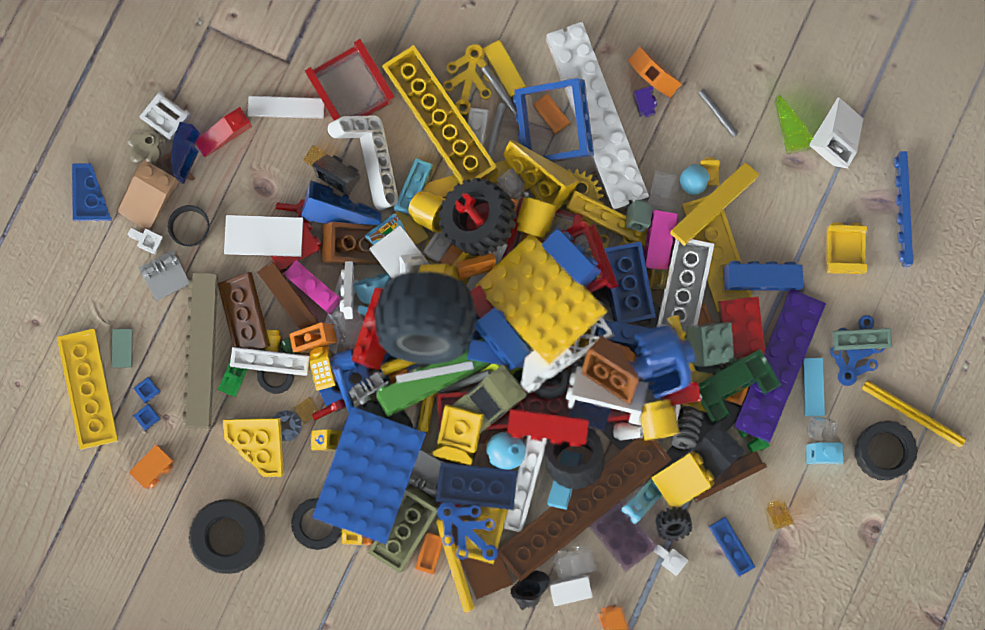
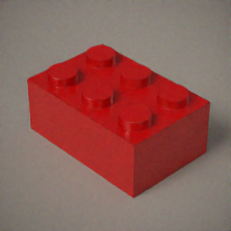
M759 296L718 301L720 322H731L734 358L748 356L759 349L765 354Z

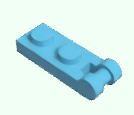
M653 479L648 480L621 509L625 514L628 513L630 515L631 521L634 524L662 496Z

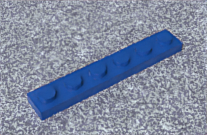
M900 151L897 157H894V168H897L898 176H895V187H898V194L896 195V205L899 206L897 224L900 225L898 243H901L899 262H902V267H911L913 265L908 151Z

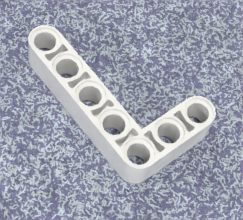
M343 116L328 125V132L333 138H360L372 199L376 209L382 211L396 205L398 194L381 119L377 116Z

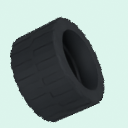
M896 421L877 422L863 430L856 440L855 458L858 466L869 477L880 481L892 480L905 475L914 466L913 464L917 459L918 448L916 439L906 426ZM891 433L901 442L903 458L896 467L883 469L872 462L868 446L875 435Z
M589 426L586 444H581V446L589 449L593 455L587 463L578 467H568L557 461L558 455L564 449L571 447L570 442L562 441V444L550 443V439H547L544 448L547 469L553 481H556L558 485L568 489L586 488L600 478L605 464L603 444L600 436Z

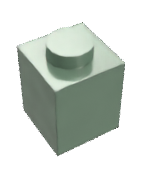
M635 200L628 207L625 227L643 233L650 226L653 205L647 204L643 200Z

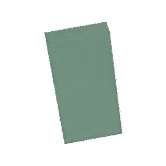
M112 329V367L132 368L133 330Z

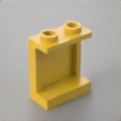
M833 222L832 225L827 227L826 273L864 275L867 272V264H865L867 226H862V223H851V226L843 225L842 222Z

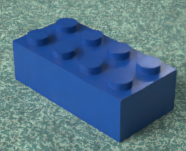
M641 242L605 248L618 283V287L614 289L607 286L614 322L627 324L655 318L656 315Z

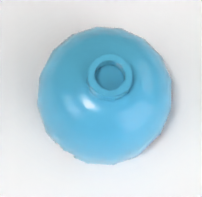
M388 273L378 274L377 277H368L356 282L353 286L358 298L363 303L370 304L375 287L384 289L385 284L388 283L391 277Z
M508 431L493 435L486 449L487 454H489L490 463L497 469L505 470L514 469L521 465L526 456V445L523 439L511 437L512 434L508 433Z

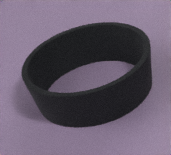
M184 205L177 208L170 215L168 232L170 237L179 245L187 247L197 246L208 236L209 219L201 208L194 205ZM194 211L205 218L207 232L199 242L189 245L183 244L175 237L173 225L180 214Z

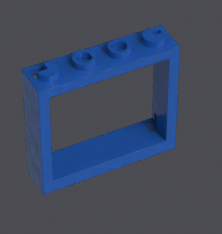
M575 78L515 89L513 100L517 107L516 122L519 125L518 140L521 145L532 150L525 95L572 87L580 150L545 155L543 157L552 162L594 155L584 79Z

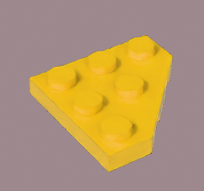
M280 418L223 420L224 439L229 444H232L247 462L252 463L263 477H282L284 475Z

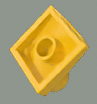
M437 442L433 456L437 459L472 466L475 452Z

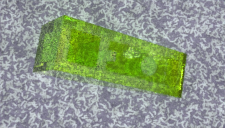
M781 95L777 96L774 101L787 155L808 151L811 148L809 145L813 140L812 134L808 133V128Z

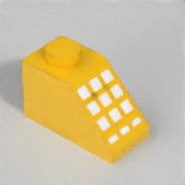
M328 345L310 350L309 362L317 391L335 386L336 376L331 367L330 357H332Z

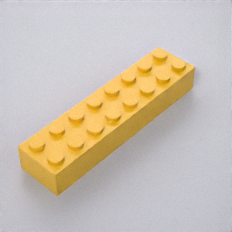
M414 45L382 65L386 75L461 185L467 179L471 181L473 178L488 180L499 173L497 166Z

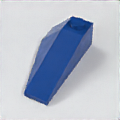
M310 180L302 206L301 217L308 221L319 223L340 222L380 225L381 212L363 203L355 204L349 199V196L344 194L341 197L333 193V188Z

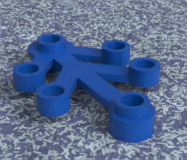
M869 315L862 316L858 321L860 329H872L874 326V319ZM865 319L870 321L869 326L864 325ZM840 328V329H838L837 331L847 330V329H846V328ZM832 347L830 355L834 357L840 369L838 381L844 386H851L856 382L857 376L876 370L879 364L875 359H870L866 365L854 368L857 361L874 353H881L885 348H882L880 351L876 349H864L862 351L861 349L845 350L849 357L848 364L846 365L841 356L842 350H839V354L835 355L833 354ZM874 362L875 368H870L869 363ZM845 373H849L851 375V378L849 380L845 379Z
M445 502L438 508V516L444 521L443 544L450 546L454 542V538L451 535V522H453L458 527V550L456 555L459 559L463 560L468 556L466 549L467 536L482 550V555L486 560H494L498 555L497 548L493 545H487L471 529L491 531L495 528V522L492 519L463 522L458 516L471 515L472 517H478L481 514L480 507L474 505L471 508H456L452 503ZM449 508L451 514L445 516L443 513L444 509ZM472 508H478L479 513L473 515L471 513ZM487 521L493 523L492 528H486L485 524ZM446 536H450L452 538V542L450 544L444 542V538ZM492 549L494 551L493 556H487L486 551ZM460 550L466 551L465 557L459 556Z

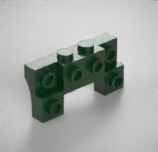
M761 349L741 360L736 359L732 361L729 367L724 370L720 368L712 373L713 376L699 383L700 402L713 423L730 415L724 400L757 382L764 395L781 386Z

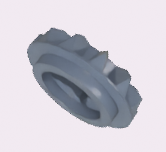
M285 410L278 412L273 417L280 418L281 422L285 423L290 419L289 425L293 430L285 429L281 433L282 441H291L299 435L302 425L297 414Z

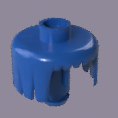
M662 325L634 336V346L640 345L635 348V353L644 354L634 358V362L630 360L629 362L645 383H652L648 386V389L655 390L651 392L655 398L690 385L691 371L689 363L695 362V355L688 339L680 341L676 331L670 325Z

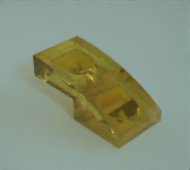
M653 269L652 271H647L651 291L666 289L669 270Z

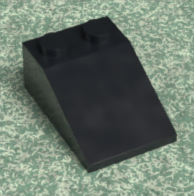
M327 154L313 163L312 167L317 178L347 196L350 195L361 178L358 169L352 165L347 167L342 164L343 160L335 155L331 157Z
M718 423L697 443L695 448H691L684 456L692 451L695 454L698 453L703 459V466L706 471L709 470L712 473L714 482L745 453V450Z

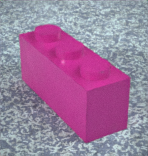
M652 210L651 223L647 230L643 252L647 268L667 271L668 267H670L672 255H670L671 248H674L676 240L670 232L679 224V218H677L676 213Z
M297 260L284 273L290 281L330 315L339 306L342 299Z

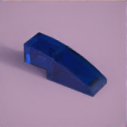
M179 122L171 153L172 172L181 184L185 183L199 153L195 144L200 135L193 124Z

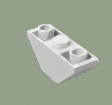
M567 348L557 359L548 365L534 350L525 358L521 385L529 393L537 390L544 380L555 375L557 369L567 365L574 354Z

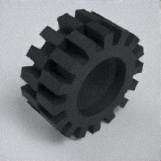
M672 507L671 510L666 508V511H660V514H657V518H655L657 532L660 538L663 537V540L668 538L669 541H672V539L679 541L678 538L684 539V535L688 536L690 535L689 532H692L690 514L686 509L682 510V507L678 509Z

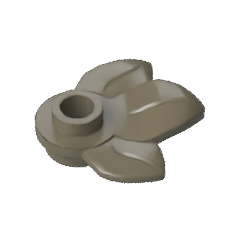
M147 131L144 134H133L127 141L133 147L130 153L131 161L140 162L146 159L147 162L155 166L161 154L158 148L160 143L159 135L154 131ZM149 137L152 138V143L150 144L147 142Z

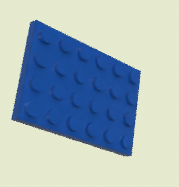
M352 407L312 518L386 544L426 433Z

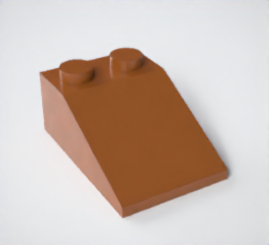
M329 222L322 225L321 263L345 265V262L353 261V265H381L369 249L373 244L364 236L376 226Z
M602 335L588 349L581 374L630 405L640 377L616 344Z

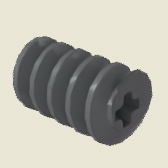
M683 406L681 408L677 422L680 434L673 436V446L680 449L696 447L697 443L695 441L698 440L699 428L702 427L701 421L704 420V416L692 406Z

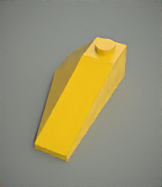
M514 140L509 141L503 153L504 158L514 172L519 174L525 183L523 185L526 189H530L534 194V199L556 206V211L572 195L579 181L566 169Z

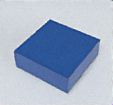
M149 376L133 388L145 404L161 392Z
M147 404L133 415L145 431L161 420L150 404Z

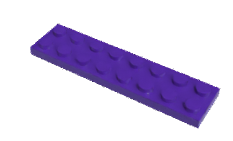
M790 289L764 354L781 386L764 395L757 382L752 384L734 428L768 443L771 442L826 303Z

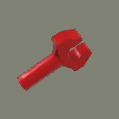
M463 193L466 204L464 205L462 202L456 201V209L461 213L468 212L478 226L482 225L484 220L473 207L476 199Z
M301 199L296 205L277 202L276 210L296 212L298 217H300L304 199Z
M341 399L311 415L315 421L346 408L344 399Z

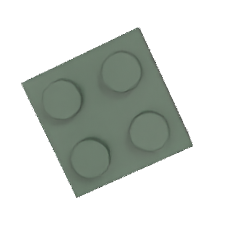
M711 322L686 327L687 339L695 355L693 366H710L734 361L731 322Z

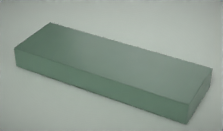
M891 328L832 331L834 351L892 348Z

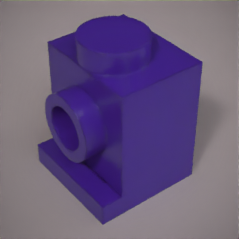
M653 86L634 91L633 97L640 117L645 115V118L656 114L655 106H657L655 95L651 96Z

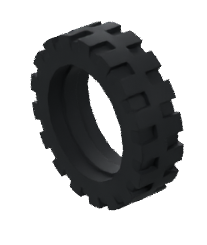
M319 498L308 499L301 503L294 511L291 520L292 532L296 540L303 546L313 550L329 548L337 542L342 534V528L333 526L329 536L322 540H313L304 534L301 525L302 518L307 511L316 508Z

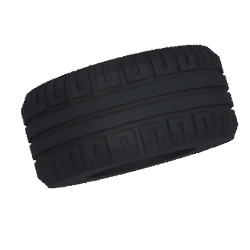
M231 499L216 500L199 510L195 518H193L189 531L190 548L197 561L207 569L222 574L238 573L250 567L261 555L265 542V530L258 514L248 505ZM224 518L235 519L243 526L245 531V542L242 548L231 555L217 553L209 541V533L212 526Z

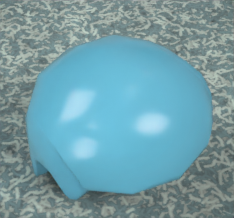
M692 164L680 176L681 187L688 194L699 195L707 188L710 175L703 166Z

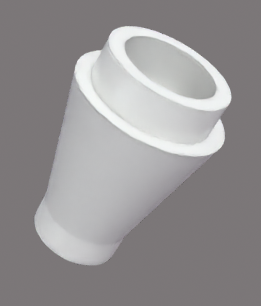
M623 421L616 423L614 426V437L619 440L642 438L644 435L641 426Z

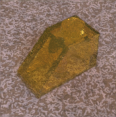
M779 500L768 503L769 507L764 508L770 531L794 524L786 503L780 504Z

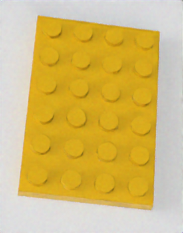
M529 234L476 283L475 287L478 285L482 287L489 302L497 310L503 312L506 317L505 319L550 365L607 311L541 246L542 243L534 235Z

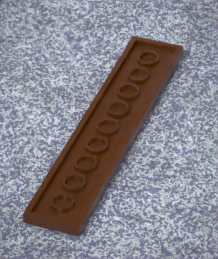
M644 435L642 438H636L604 464V470L595 483L586 488L572 490L567 509L551 506L500 547L498 554L521 582L672 459L656 439L645 440Z

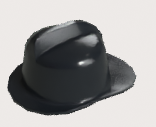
M536 570L521 582L517 581L510 589V594L521 610L538 605L542 594L550 585V578L545 572Z

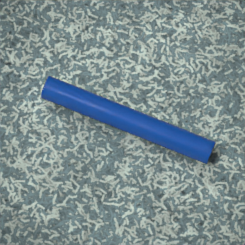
M335 365L333 371L348 413H350L354 404L340 365Z

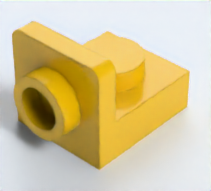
M713 157L704 158V160L700 161L699 165L706 168L710 175L707 186H719L720 160H715Z

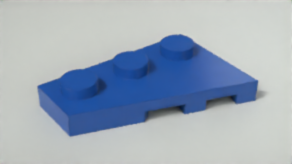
M72 163L73 221H111L92 164Z

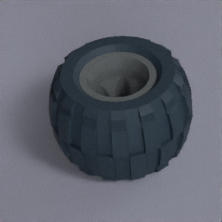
M415 271L395 276L385 284L384 291H381L376 305L375 326L380 345L391 355L405 361L421 364H439L457 359L466 352L475 331L476 310L470 289L458 279L446 274Z

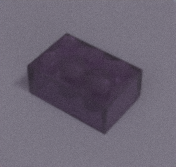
M619 502L591 524L589 528L626 573L657 547L641 527L631 521L630 515L628 513L625 514L621 510L624 506Z

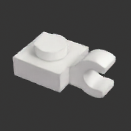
M131 228L128 233L129 237L139 241L137 245L139 248L154 255L163 240L162 236L147 229L142 234Z
M657 545L654 549V552L664 559L661 565L675 576L679 574L688 562L685 557L674 549L667 552L660 545Z

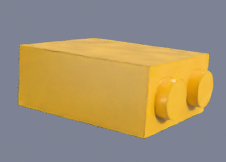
M694 451L652 477L671 509L672 507L678 508L715 484L712 473L709 470L706 471L703 466V459L698 453L695 454Z

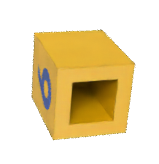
M312 431L311 450L336 451L341 439V431Z

